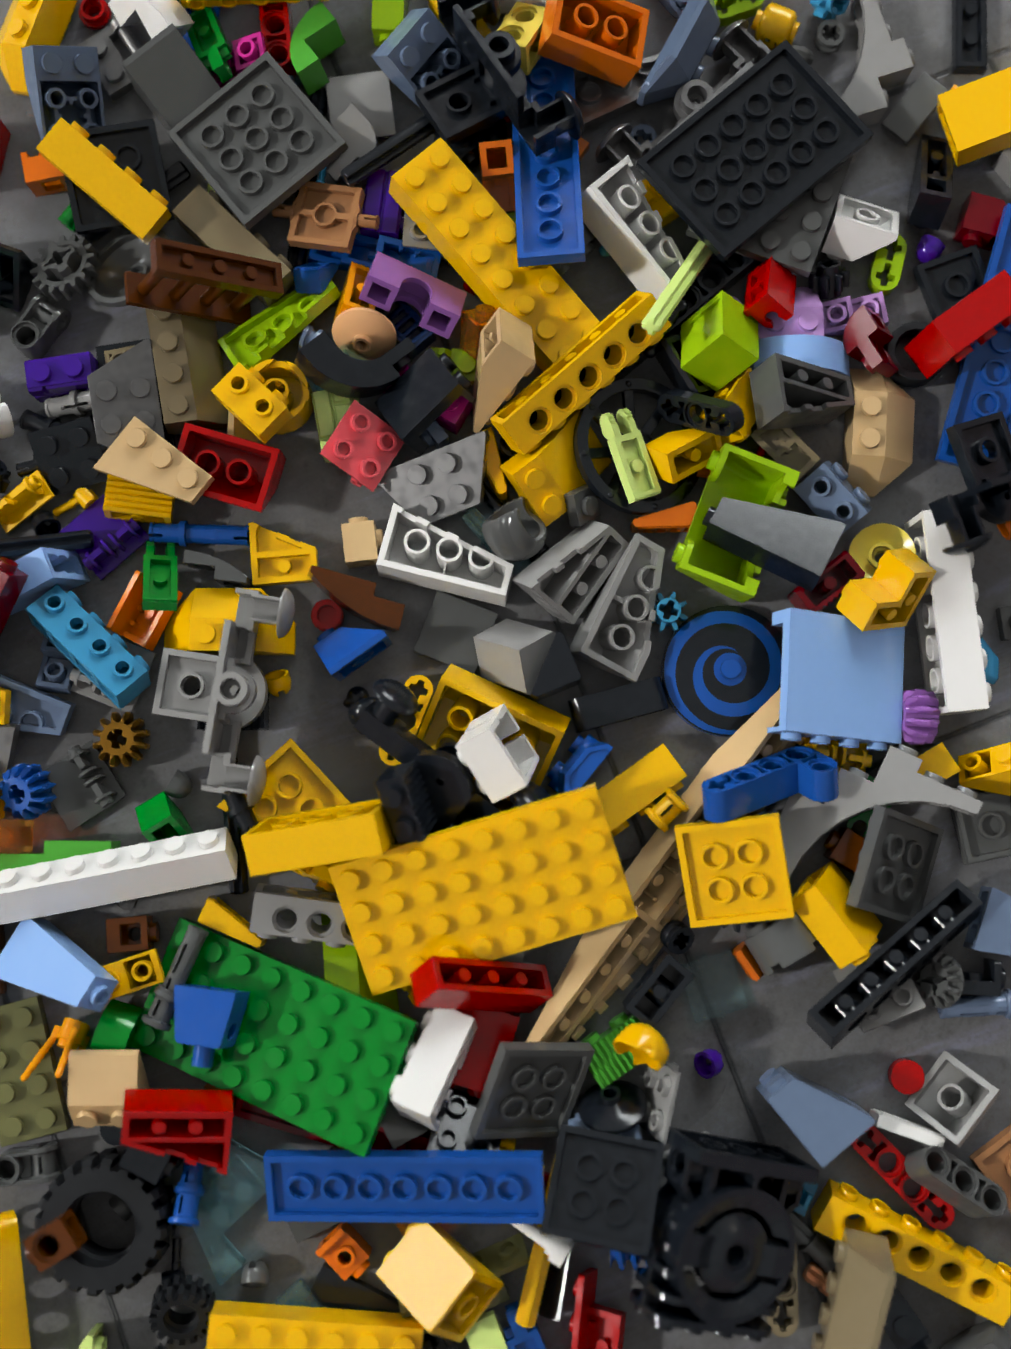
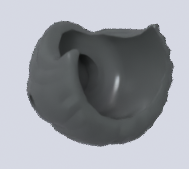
M524 496L507 502L482 524V533L487 545L495 555L506 561H524L535 556L544 546L547 537L545 524L539 517L527 509Z

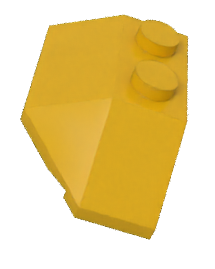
M78 0L12 1L0 30V69L15 94L29 96L25 82L21 48L30 45L60 46Z
M195 588L180 604L177 611L173 612L166 625L164 647L218 655L224 620L228 619L235 622L239 595L235 593V588ZM244 588L250 590L260 591L263 595H267L261 588ZM294 621L289 632L282 638L277 637L276 626L259 623L254 655L296 654V623Z

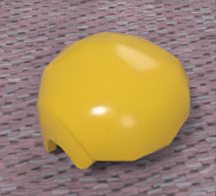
M641 1022L631 1023L625 1027L612 1043L618 1054L629 1051L633 1055L634 1065L647 1064L651 1069L659 1071L668 1060L669 1049L663 1036L652 1026Z

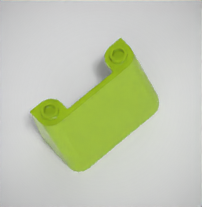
M725 443L719 452L713 450L709 457L706 469L711 470L684 543L679 542L677 544L671 561L676 563L675 570L728 598L744 603L755 597L760 581L753 577L759 575L762 568L703 540L707 526L703 525L702 522L711 506L717 509L722 497L782 509L787 502L785 498L789 488H795L801 472Z

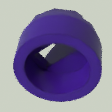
M923 235L917 244L916 256L922 263L939 258L945 249V245L934 236Z
M712 1048L698 1052L694 1057V1067L697 1073L705 1079L718 1075L724 1067L721 1053ZM706 1059H709L711 1063L707 1064Z

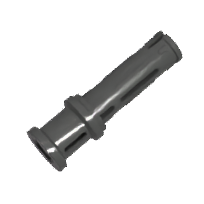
M188 925V929L163 984H159L154 990L156 996L148 1014H143L141 1020L144 1023L163 1031L171 1030L172 1025L170 1021L174 1015V987L178 984H186L203 943L209 934L208 931L195 925Z

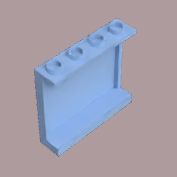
M791 607L772 612V626L783 627L779 726L767 728V733L781 734L780 740L801 741V737H808L811 744L829 745L831 740L838 741V747L859 748V743L867 744V750L887 751V745L901 744L905 626L861 631L844 615Z

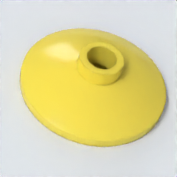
M878 523L861 530L852 540L848 553L865 572L863 579L872 578L878 568V562L875 560L877 554L886 553L887 550L908 548L916 554V548L911 537L900 527L887 523Z

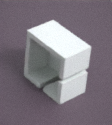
M504 703L472 720L465 730V734L462 735L455 746L460 762L465 767H469L476 778L478 789L482 794L487 795L493 804L527 787L540 760L525 734L504 745L501 742L502 739L520 730L519 725Z

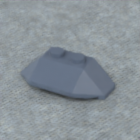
M688 0L642 85L636 104L645 106L675 97L682 85H685L690 80L700 79L705 69V66L701 65L705 55L712 57L721 39L716 36L720 20L714 0Z

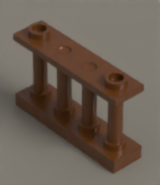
M154 237L150 242V272L147 275L131 271L124 273L126 305L238 325L251 318L250 301L256 296L279 299L284 294L281 263Z

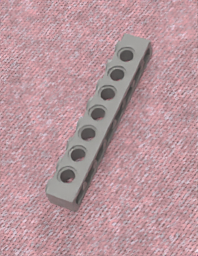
M258 883L254 894L249 932L257 933L258 937L264 939H276L278 936L291 937L292 941L303 944L311 943L314 940L325 942L327 946L334 948H343L346 945L355 946L336 893ZM290 909L295 912L297 917L294 920L286 921L280 917L279 911ZM323 913L329 916L331 921L326 925H319L315 923L313 916ZM525 951L493 961L523 963Z

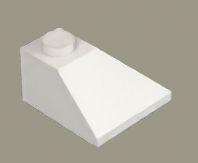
M839 194L823 239L821 252L826 253V256L832 260L844 261L845 259L853 262L895 242L899 234V212Z

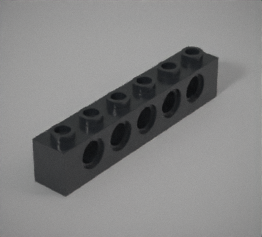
M955 879L871 954L867 960L861 963L808 1011L807 1024L833 1049L979 916L983 902L958 879Z

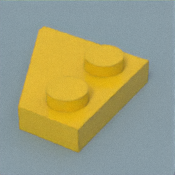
M254 522L248 523L253 586L313 582L308 576V572L312 565L319 567L316 547L261 527Z

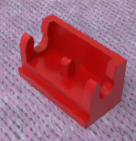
M772 255L770 259L765 260L748 275L743 314L747 317L751 315L762 326L770 329L773 328L774 323L766 317L768 312H775L778 314V317L786 321L793 316L797 278L789 270L777 263Z

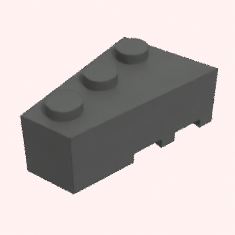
M774 353L749 373L757 431L828 424L855 405L850 376L788 356Z

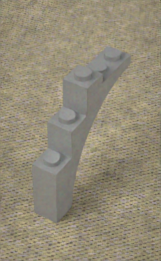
M853 0L851 7L857 27L858 52L854 75L841 99L866 126L879 123L888 108L889 98L885 89L905 83L914 68L915 60L912 50L907 48L904 37L892 41L891 28L889 24H885L881 13V0ZM861 149L853 154L851 163L855 162Z
M899 744L898 748L890 746L874 782L867 780L869 777L868 773L850 766L848 771L841 768L838 773L839 796L833 801L822 804L800 793L789 796L780 815L789 879H791L803 857L824 835L842 822L866 811L873 810L875 805L887 807L891 805L925 804L950 808L975 817L978 815L983 802L976 799L978 793L966 787L958 785L955 790L944 785L945 779L929 771H925L924 775L918 773L923 760L917 758L918 752L902 744Z

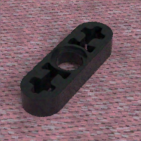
M678 388L661 395L657 402L658 411L664 420L720 436H729L740 430L745 421L742 409L734 402ZM696 404L704 410V420L697 415L695 410Z

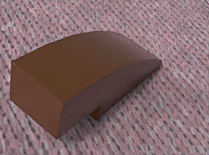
M314 565L310 567L308 576L336 604L374 626L394 633L399 630L405 604L374 596L377 583Z

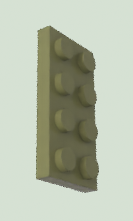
M41 995L0 1005L1 1147L57 1133L71 1127L61 1079L55 1077L58 1066L53 1045L29 1078L24 1082L20 1079L30 1062L50 1037Z

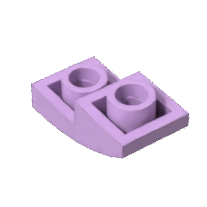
M883 292L854 299L846 296L822 302L824 336L843 335L850 317L862 305L879 314L885 325L889 326Z

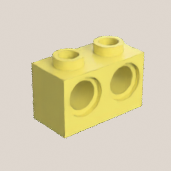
M517 1L510 12L504 16L503 22L497 31H506L514 37L521 50L520 67L524 74L528 76L541 57L537 55L545 7Z

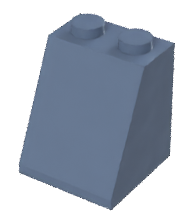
M783 1066L767 1070L759 1078L760 1084L755 1087L822 1168L876 1123L873 1117L854 1101Z

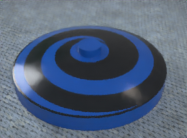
M739 606L711 607L689 617L673 633L662 657V685L666 698L673 710L688 725L703 733L719 737H731L781 688L782 633L776 626H772V622L761 614Z

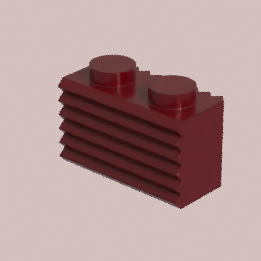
M845 550L826 565L822 576L812 592L798 586L787 597L795 608L820 612L841 596L843 588L850 580L863 579L865 572Z

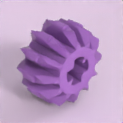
M925 689L903 691L901 742L909 743V745H924L934 741L935 736L938 734L939 714L941 711L938 708L939 701L933 691H926Z

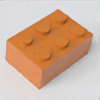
M546 0L537 55L625 87L641 68L650 10L626 0Z

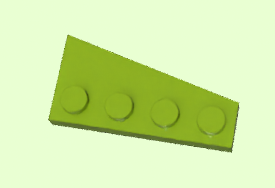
M332 280L323 293L320 294L297 293L295 289L219 338L217 342L233 366L240 362L248 370L251 366L254 367L258 363L270 359L335 302L341 294Z

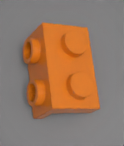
M137 570L131 578L106 628L153 651L174 611L142 610L143 572ZM178 591L177 605L183 595L180 591Z

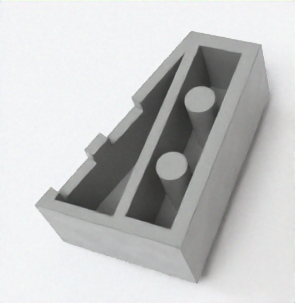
M591 520L575 528L511 580L552 616L574 625L618 563L629 543L610 525Z

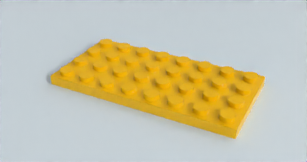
M596 783L428 834L424 841L421 842L415 841L402 845H392L380 856L332 863L328 867L372 996L412 985L410 974L431 956L496 960L638 917Z

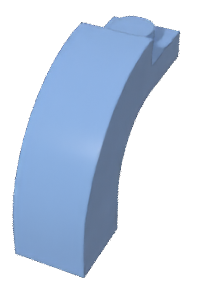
M798 334L759 339V360L750 366L753 371L771 355L778 353L850 376L849 355L845 352L843 342L820 335Z

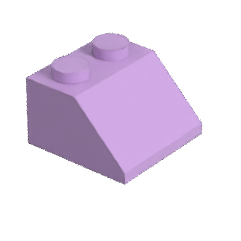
M796 287L794 314L790 319L786 321L778 317L777 313L768 312L766 317L773 321V328H766L758 322L759 339L798 334L824 336L823 305L818 293H813L812 288Z

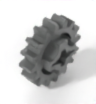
M72 234L69 240H67L64 235H61L58 243L50 240L48 242L49 247L46 250L40 248L39 252L42 256L41 258L33 259L32 262L36 268L30 270V274L34 277L32 280L34 285L46 298L53 297L58 302L63 295L68 301L72 299L75 292L81 296L83 294L82 288L85 285L92 287L93 284L90 279L91 277L99 276L100 273L95 268L101 265V261L97 258L99 253L85 237L79 239L75 234Z

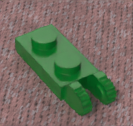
M146 541V554L143 555L142 610L177 611L178 573L175 543L167 542L165 555H155L154 542Z

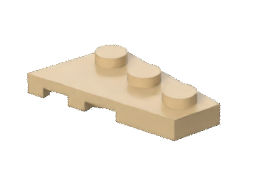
M136 416L132 418L93 466L99 472L113 475L127 482L147 487L195 505L215 480L210 474Z

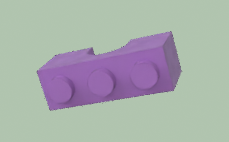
M377 251L358 299L387 312L390 311L392 304L396 301L410 303L420 312V327L449 339L461 316L467 292Z

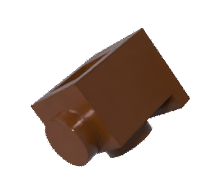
M152 915L106 919L107 954L154 949V942H159L160 940L159 923L153 922ZM135 928H139L141 932V938L137 941L132 938V931Z

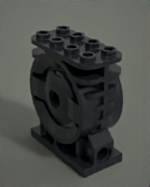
M669 1127L666 1143L671 1145L664 1172L667 1182L659 1190L657 1196L648 1258L641 1256L647 1263L648 1268H637L635 1278L643 1285V1289H631L629 1299L635 1304L634 1308L637 1311L645 1314L652 1320L651 1324L662 1331L671 1332L673 1328H679L695 1335H702L703 1331L713 1332L723 1338L730 1339L733 1335H741L749 1340L761 1342L762 1338H769L772 1327L761 1317H773L776 1315L777 1306L773 1302L783 1290L793 1267L795 1233L789 1213L799 1206L804 1183H817L819 1170L780 1146ZM736 1208H748L750 1209V1215L745 1211ZM684 1266L693 1267L694 1272L684 1270ZM695 1274L705 1285L699 1286Z

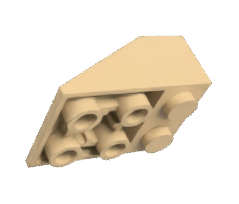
M501 307L496 310L480 332L473 396L476 398L473 401V431L475 433H479L485 424L490 425L492 423L489 419L497 413L503 401L507 402L511 399L518 382L523 376H529L536 364L532 327Z

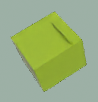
M723 290L681 324V369L716 392L759 360L758 321L751 315L747 317L743 314L744 305Z

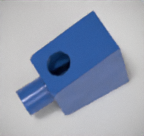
M196 984L175 985V1041L179 1044L194 1046L191 1066L212 1068L215 1049L230 1048L235 1045L250 991Z

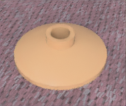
M365 307L347 309L335 318L332 326V337L335 344L341 351L355 359H377L396 345L397 333L393 323L385 315L374 309Z

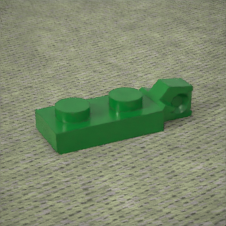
M205 7L201 10H195L189 14L194 24L187 32L196 55L209 72L213 70L219 76L221 82L225 83L234 77L227 63V60L232 58V50L214 8Z

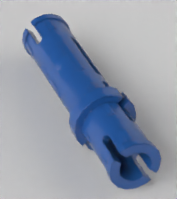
M182 520L179 524L150 522L149 534H152V536H149V541L154 543H179L181 547H187L188 544L249 546V525L189 524L188 521Z

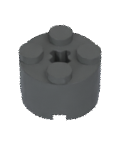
M796 911L795 918L777 919L770 925L767 921L760 922L744 932L747 937L744 943L765 977L774 974L771 967L774 970L780 966L784 969L816 949L815 946L821 945Z

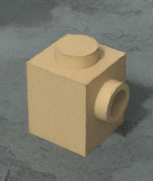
M363 516L350 518L348 520L349 523L341 524L344 557L348 568L376 565L380 552L379 549L384 538L383 529H377L374 520H368V517Z

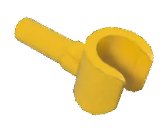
M84 487L78 488L74 492L73 498L56 507L52 512L57 517L79 504L84 509H87L99 497L93 490Z

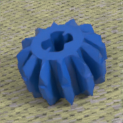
M21 763L3 773L4 781L0 782V789L2 790L0 800L5 802L3 811H12L13 819L24 818L25 820H32L52 809L50 802H53L57 796L51 792L56 783L48 780L50 771H42L41 764Z

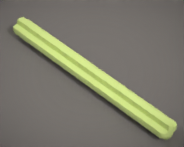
M698 240L643 319L641 325L643 329L647 330L648 335H654L657 331H661L713 254L703 241Z

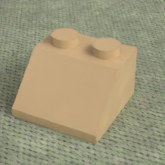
M70 1050L68 1058L67 1107L74 1126L84 1128L116 1126L122 1128L125 1089H150L140 1050Z

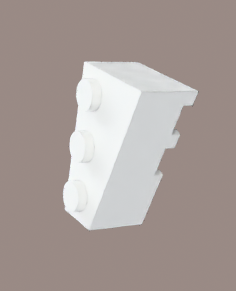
M434 1008L433 1011L428 1010L420 1026L423 1032L418 1043L413 1042L410 1045L405 1057V1062L408 1064L402 1076L398 1074L395 1077L389 1092L392 1095L391 1102L400 1116L437 1132L441 1121L436 1120L437 1114L443 1101L450 1100L453 1092L450 1086L458 1069H462L477 1030L475 1018L454 1009Z

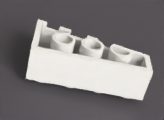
M627 155L581 194L583 222L637 290L652 293L657 301L684 262V259L672 237H666L661 224L663 220L658 210L652 211L644 196L648 191L642 180L637 181L630 169L633 163Z
M393 503L376 562L379 576L503 607L506 606L512 583L511 579L513 578V564L476 545L468 544L461 540L459 536L449 531L445 532L430 524V521L420 516L416 517L404 511V508Z

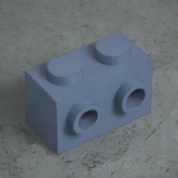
M829 460L824 462L793 489L817 517L847 524L843 533L872 509L868 504L871 502L870 497L859 486L854 488L846 480L849 475L838 462L834 464Z

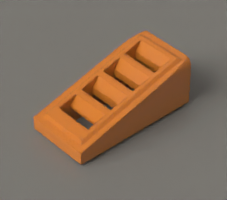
M691 501L635 518L630 525L631 532H688L697 504Z

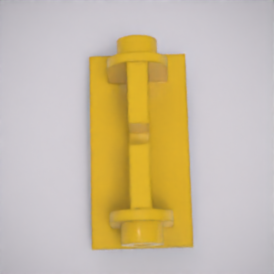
M39 469L30 476L23 478L19 485L0 499V524L6 534L10 533L55 496Z

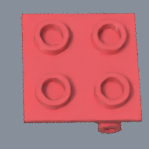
M353 400L319 454L352 477L350 479L352 484L360 488L364 485L374 492L404 442L390 425L358 401Z

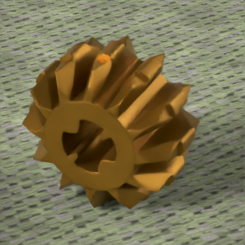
M112 712L111 722L102 718L100 724L104 728L103 731H93V735L100 737V741L92 744L93 749H103L98 758L101 761L109 759L110 766L118 767L120 763L124 767H131L132 758L141 761L143 755L139 749L148 750L150 748V744L142 742V738H146L151 734L149 730H140L144 725V720L138 718L133 721V713L125 712L123 716L118 712ZM118 735L127 738L125 745L116 741Z

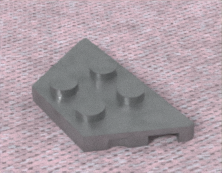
M145 339L87 376L96 439L99 445L109 448L134 416L165 439L150 339Z
M488 430L481 431L392 467L386 471L379 485L406 512L416 517L420 516L430 521V524L483 504L485 492L483 479L487 470L485 455L486 443L489 441L490 436Z

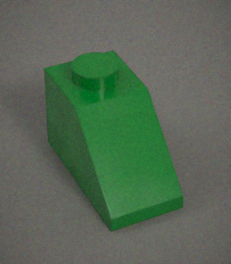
M165 791L135 808L141 833L149 842L194 833L182 811Z

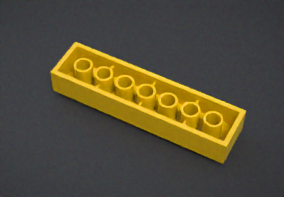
M441 137L391 176L388 193L412 221L416 223L418 228L427 235L431 243L488 309L494 314L501 307L532 327L536 364L543 372L600 323L551 264L518 267L515 222Z

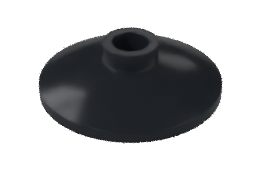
M623 1080L613 1081L603 1089H601L599 1084H596L584 1093L579 1102V1115L582 1122L591 1130L611 1134L622 1133L634 1128L642 1121L647 1112V1100L644 1092L635 1084Z

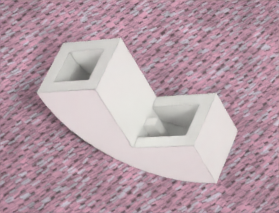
M111 0L108 3L121 27L143 23L151 39L172 23L182 36L194 24L188 12L177 0Z

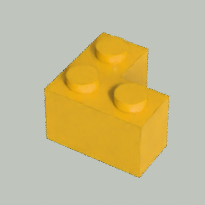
M909 548L887 550L879 559L878 568L872 578L850 580L841 592L842 596L835 608L861 631L904 627L910 620L937 571Z

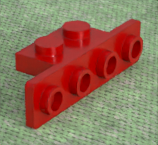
M593 1267L581 1272L574 1281L573 1296L576 1300L575 1310L569 1323V1330L572 1333L570 1349H623L626 1312L595 1303L598 1269Z

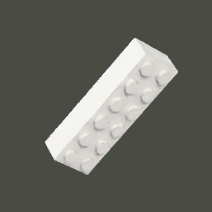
M923 510L906 522L904 529L914 542L916 555L937 571L915 609L924 688L926 691H933L939 701L938 708L941 711L939 716L964 714L988 709L989 702L992 699V690L985 678L984 669L987 667L988 660L985 649L981 647L980 635L983 633V621L981 616L977 615L976 609L979 590L976 582H973L971 571L974 567L973 552L957 556L944 554L941 550L953 546L946 525L937 526L931 510Z

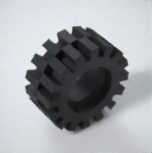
M181 1274L174 1276V1282L167 1278L164 1280L163 1286L159 1284L156 1288L149 1323H152L151 1330L153 1333L158 1331L157 1337L160 1340L167 1336V1343L173 1345L174 1339H178L179 1345H185L186 1339H189L192 1344L197 1342L198 1336L201 1338L206 1336L210 1313L216 1296L214 1291L211 1292L212 1286L209 1283L203 1286L204 1279L198 1277L195 1282L192 1281L193 1275L187 1274L186 1280H181ZM185 1305L193 1308L195 1311L181 1314L173 1311L171 1308Z

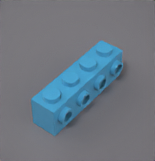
M58 584L25 608L31 624L121 710L151 685L148 673L150 670L149 665L141 656L136 655L133 657L126 650L128 647L116 633L110 635L104 629L105 624L96 613L91 612L88 614L82 608L83 604L74 592L70 590L66 593Z

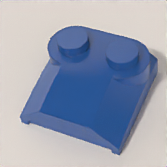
M588 734L586 738L579 735L568 748L572 755L566 763L563 764L561 761H558L547 774L551 779L548 786L557 794L581 788L613 747L608 743L599 742L591 734Z

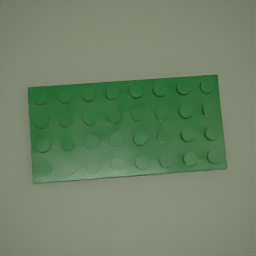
M179 918L161 962L165 978L182 943L188 925H195L208 931L209 934L203 943L186 984L250 991L236 1043L230 1048L215 1049L212 1068L191 1066L194 1046L176 1043L174 1015L170 1021L172 1025L170 1031L157 1029L141 1020L143 1014H148L156 996L154 990L159 985L156 984L151 987L144 1004V1010L131 1047L139 1049L221 1090H232V1095L363 1158L369 1156L392 1096L389 1094L391 1085L398 1074L400 1075L407 1051L412 1044L420 1021L192 920Z

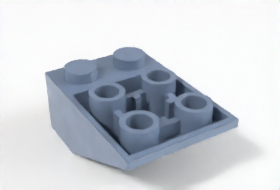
M430 8L412 9L371 56L390 81L415 104H417L415 91L470 64L454 39Z
M30 45L21 48L25 82L41 141L61 117L70 125L73 121H76L84 129L105 126L97 47Z

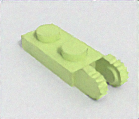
M623 408L617 411L616 419L610 412L602 414L599 423L603 436L608 440L607 443L628 503L632 504L660 494L661 488L642 433L638 430L632 417L633 414H631L629 409Z

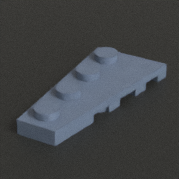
M0 674V687L12 691L9 724H21L20 731L58 736L65 735L76 705L75 703Z

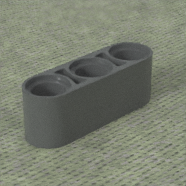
M930 1146L912 1150L906 1155L904 1165L908 1176L968 1217L980 1219L1001 1216L1005 1213L1008 1201L1004 1190L939 1146Z

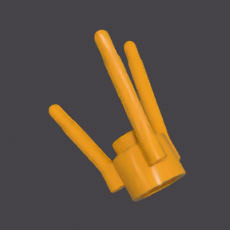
M65 1017L61 1026H54L50 1037L21 1075V1081L24 1082L29 1078L57 1039V1046L64 1049L55 1072V1077L60 1078L68 1062L70 1050H86L90 1037L87 1036L90 1026L82 1021Z

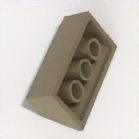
M145 308L163 420L167 434H182L185 422L211 430L228 428V410L211 392L224 377L215 320Z
M845 1227L842 1241L836 1240L833 1259L836 1262L834 1272L829 1271L827 1275L826 1293L829 1295L827 1303L821 1302L818 1322L821 1324L819 1333L814 1332L811 1349H879L896 1282L888 1239L885 1236Z

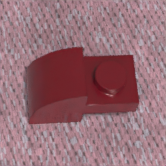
M862 305L850 317L843 335L845 352L850 357L863 363L872 374L878 372L886 378H890L898 371L897 366L884 348L894 337L879 314Z

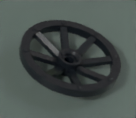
M644 378L620 379L597 391L591 397V401L581 409L573 435V449L577 467L590 490L610 507L633 515H648L673 507L691 492L699 478L696 477L697 472L680 480L677 482L679 484L678 487L667 497L660 500L653 496L644 499V501L629 504L626 497L617 493L622 484L617 470L609 485H607L595 469L591 459L613 458L609 447L589 448L588 446L590 423L593 419L600 426L599 419L604 414L599 409V406L606 399L622 393L623 408L631 411L636 423L633 392L646 394L658 400L661 395L671 390L658 382ZM656 407L640 430L645 444L652 441L650 435L662 419L658 407ZM682 426L683 430L692 429L690 427Z

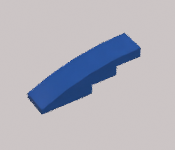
M356 234L351 254L310 249L308 263L335 262L338 263V270L348 271L352 261L370 268L377 251L437 278L441 253L433 250L402 247V240L380 234L378 239Z

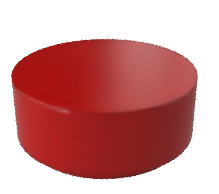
M332 599L320 600L311 610L312 623L322 632L330 628L337 630L344 623V610Z
M909 1058L895 1060L888 1069V1080L891 1086L900 1093L914 1094L924 1084L925 1075L922 1067Z

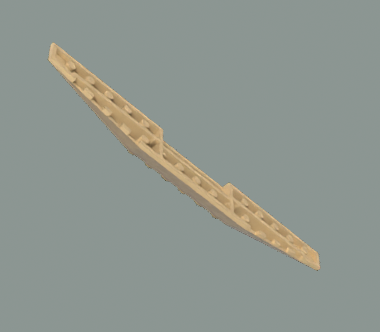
M780 689L701 768L699 774L680 797L690 810L687 813L682 812L668 825L669 830L666 833L658 828L647 844L643 846L629 868L624 872L638 917L583 933L552 991L553 997L547 1001L526 1042H568L571 1038L576 1041L586 1031L583 1025L593 1014L598 1012L601 1015L609 1007L606 1001L618 988L624 991L633 981L631 974L642 963L647 967L663 947L660 940L662 928L672 920H683L688 913L674 827L679 824L707 821L704 818L702 783L707 779L794 747L796 744L802 746L806 737H801V741L780 740L781 734L767 733V728L779 726ZM762 807L740 817L758 815L765 809V807Z

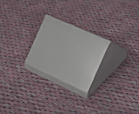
M506 618L477 634L473 638L481 677L495 684L531 695L556 633Z
M944 1050L925 1075L922 1088L918 1092L911 1094L904 1104L960 1148L1000 1095L1001 1091Z

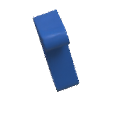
M794 746L707 779L702 783L704 818L710 822L724 823L797 793L816 802L833 801L839 796L837 761L810 747Z

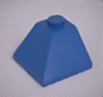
M339 627L337 630L330 628L317 637L319 642L313 647L330 674L338 681H342L393 643L384 630Z

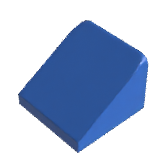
M309 262L295 267L293 275L296 292L306 294L323 293L338 270V263Z

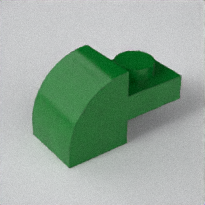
M112 999L97 1024L90 1048L93 1050H131L144 1009Z

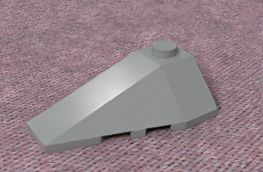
M635 533L581 622L569 647L573 656L603 671L632 682L637 681L651 652L652 641H650L652 622L655 621L656 617L654 607L657 589L660 588L665 548L641 534Z

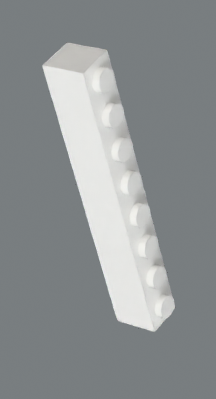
M223 827L49 862H40L13 869H5L0 871V925L237 879L238 854L228 828Z

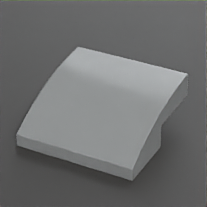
M383 71L328 78L329 83L326 84L331 125L352 103L369 120L377 139L392 137L396 134L390 82Z

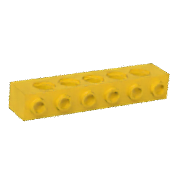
M635 291L489 419L511 450L522 455L535 451L542 444L541 440L550 432L560 429L566 423L568 416L575 410L584 408L591 401L590 397L599 389L609 386L615 380V375L624 367L633 365L639 359V354L648 346L655 345L663 338V333L672 326L669 320H667L661 331H657L654 335H648L647 330L643 329L641 325L643 319L656 302L652 293ZM633 325L634 334L631 338H629V330ZM609 346V348H610V355H609V357L605 360V359H604V352H605L606 348ZM583 368H585V378L583 379V381L580 382V372ZM559 389H561V398L559 402L555 404V394ZM536 411L537 419L534 424L530 425V416Z
M829 1178L810 1211L815 1231L835 1241H842L845 1227L880 1235L879 1233L885 1230L892 1231L888 1235L881 1236H885L888 1239L894 1269L897 1273L1004 1327L1011 1315V1267L1003 1262L995 1263L985 1258L976 1248L966 1246L965 1248L955 1243L946 1233L940 1230L932 1231L922 1226L913 1216L909 1214L901 1215L891 1210L880 1199L872 1198L871 1200L859 1194L858 1190L846 1182L838 1183ZM853 1214H859V1215H861V1216H860L859 1218H857V1219H849V1218H848L850 1215H853ZM918 1246L923 1247L922 1249H920V1250H918V1251H912V1250H911V1249L914 1248V1247H918ZM946 1263H954L949 1267H943ZM979 1279H985L983 1282L975 1283Z

